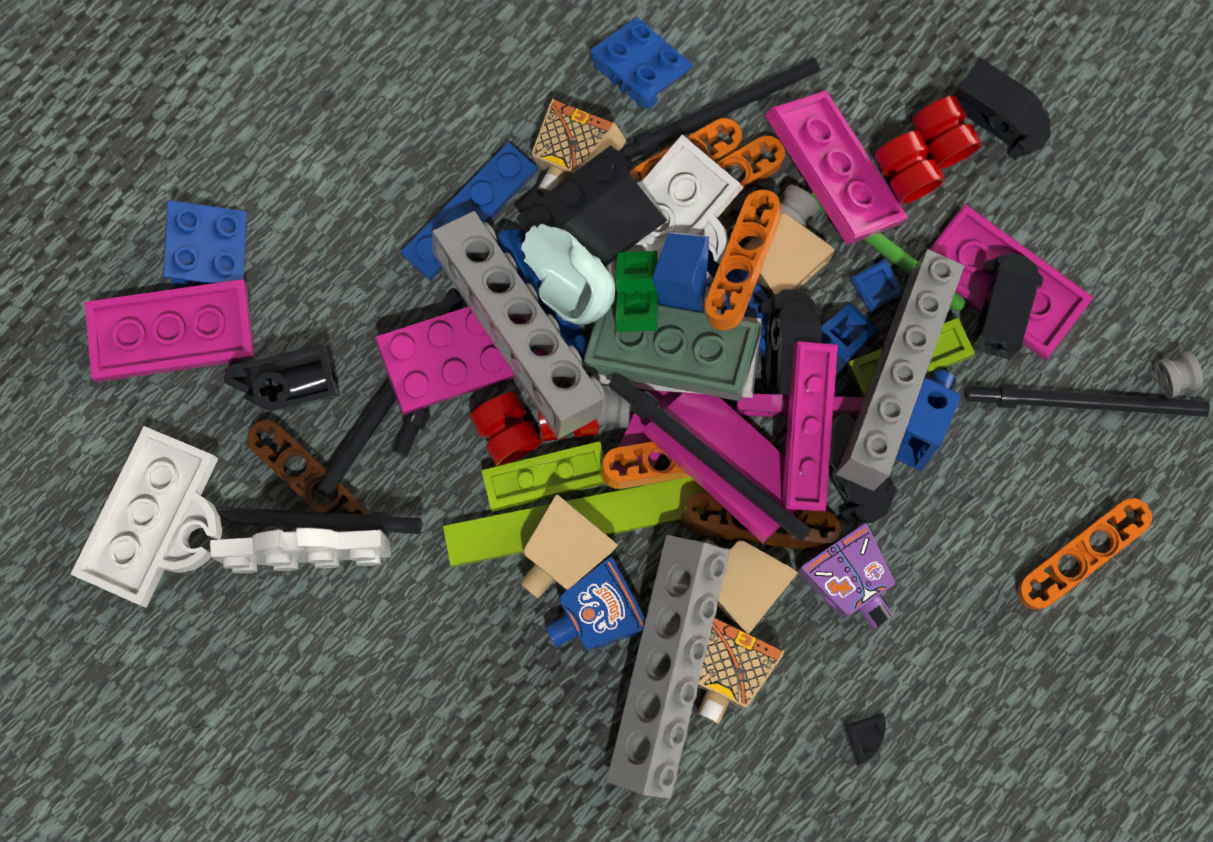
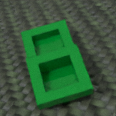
M658 251L617 253L615 280L617 287L615 319L617 332L658 331L659 298L652 280L658 264Z

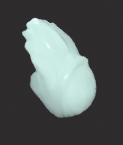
M540 224L538 228L532 226L525 235V241L521 246V250L525 254L524 262L532 268L541 280V285L538 289L541 300L555 311L562 320L573 324H589L602 318L609 311L614 301L615 283L611 273L604 267L600 258L591 255L583 245L563 229L548 227L544 224Z

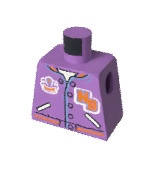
M866 523L801 566L797 571L842 619H845L859 609L870 626L875 629L894 616L880 597V594L895 585V581Z

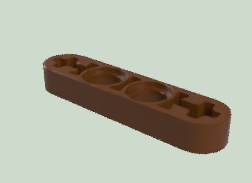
M269 420L258 421L251 427L247 436L248 445L251 450L316 512L331 513L340 506L344 497H347L349 501L344 503L343 506L351 514L361 512L363 515H370L366 507L340 483L335 489V498L332 502L326 505L316 503L313 497L314 490L328 471L275 422ZM263 431L267 434L276 431L273 439L283 450L287 443L292 445L281 452L275 463H272L271 459L278 455L269 446L258 447L262 442L258 436ZM301 456L307 463L305 472L299 477H289L285 472L286 462L291 457ZM336 530L337 532H354L353 530Z
M707 493L693 495L687 501L681 515L685 528L696 535L736 541L740 539L744 542L815 552H824L831 547L841 533L840 522L832 513L798 509L793 515L811 529L802 542L798 541L790 533L782 534L776 531L769 539L762 543L747 528L735 525L732 521L731 513ZM697 508H702L704 515L708 516L706 521L700 520L699 513L695 512ZM720 510L724 511L722 519L721 516L718 515ZM816 524L821 525L822 532L827 533L824 538L820 537L818 530L813 529Z

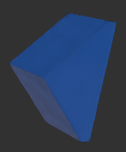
M676 232L668 233L652 278L661 305L704 313L709 236Z
M851 303L822 326V344L838 345L837 373L851 361L879 330L876 325Z

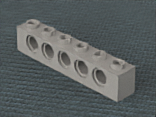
M473 211L433 230L432 253L556 437L560 439L599 418L605 398L600 383L594 377L589 378L582 367V360L578 351L572 345L567 346L560 336L561 332L557 321L551 314L546 315L540 307L539 298L533 286L522 281L518 275V268L513 257L508 252H502L490 224L487 222L482 223L476 212ZM472 258H480V259H483L484 261H482V262H474V261H471L470 259H472ZM500 288L505 290V292L496 293L491 291V289ZM513 319H523V320H525L527 323H525V324H516V323H513L511 320H513ZM544 350L548 353V355L538 356L535 355L532 351ZM563 381L571 387L559 388L553 383Z
M927 249L912 268L836 475L872 491L876 490L889 477L965 265Z
M666 535L606 782L642 795L671 798L677 779V770L683 745L687 737V728L693 703L697 696L698 682L707 654L709 636L717 612L720 590L727 570L730 550L704 542Z

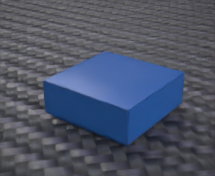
M886 260L875 264L850 279L852 286L870 314L902 297L904 292L903 287Z

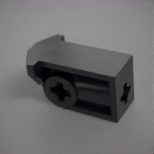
M979 58L954 95L967 115L966 118L1012 147L1013 150L1010 152L1009 157L1013 160L1041 150L1050 138L1051 129L1049 112L1043 108L1041 100L1031 90L982 58Z
M1015 253L1001 255L983 264L981 272L991 276L972 342L974 350L1010 360L1022 347L1036 291L1042 286L1044 280L1038 272V267L1031 260Z
M783 289L769 300L758 305V313L768 314L765 394L790 395L793 342L822 344V325L819 316L820 306L814 303V300L801 290Z
M325 344L246 363H238L225 369V384L244 392V399L270 411H282L340 397L329 349ZM270 381L283 386V391L277 394V401L273 397L265 395V390L271 388Z
M846 411L832 419L828 477L848 508L840 513L843 521L874 523L887 515L897 489L894 483L887 486L888 479L876 490L872 491L836 475L855 424L849 411Z

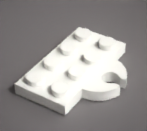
M681 135L643 180V183L668 221L626 252L658 251L659 261L669 232L709 236L708 250L712 251L714 261L720 265L729 238L726 229L718 220V217L744 187L685 136ZM616 258L605 268L611 273L615 283V289L617 290L615 281L617 266ZM707 272L706 284L714 280L709 272Z
M143 426L71 575L147 608L164 570L182 573L195 570L211 558V552L202 547L191 549L188 540L190 534L198 528H203L209 537L221 540L220 516L214 505L201 496L219 458Z
M304 528L296 529V532H283L282 530L266 531L253 535V538L210 540L211 558L222 563L224 568H231L232 573L257 572V565L273 566L275 571H291L299 569L298 563L303 562L315 563V568L340 567V560L356 561L357 566H373L381 564V558L391 557L390 540L381 530L335 532L333 530Z

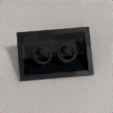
M612 145L516 217L525 233L532 226L538 228L540 224L567 231L591 255L600 258L604 267L617 258V253L626 252L668 221L631 162Z

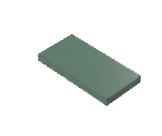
M617 297L614 298L609 311L602 318L595 321L582 362L585 372L611 377L620 374L627 380L742 401L761 332L759 322L742 320L733 329L727 331L718 330L708 323L706 313L659 305L658 331L617 332L615 322Z

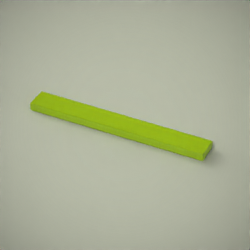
M692 477L566 502L605 535L609 536L682 521L681 515L687 501L695 494L709 493ZM550 504L443 526L450 566L457 567L521 554ZM702 508L696 509L695 512L699 513L700 517L706 516Z

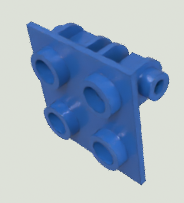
M638 17L599 43L589 52L593 56L591 60L595 63L594 68L597 71H601L607 78L612 80L611 83L614 86L622 81L620 91L625 93L630 89L628 96L637 103L638 107L642 108L644 106L648 110L657 103V94L694 66Z
M168 200L163 278L171 279V284L174 286H187L188 281L213 284L243 279L246 211Z

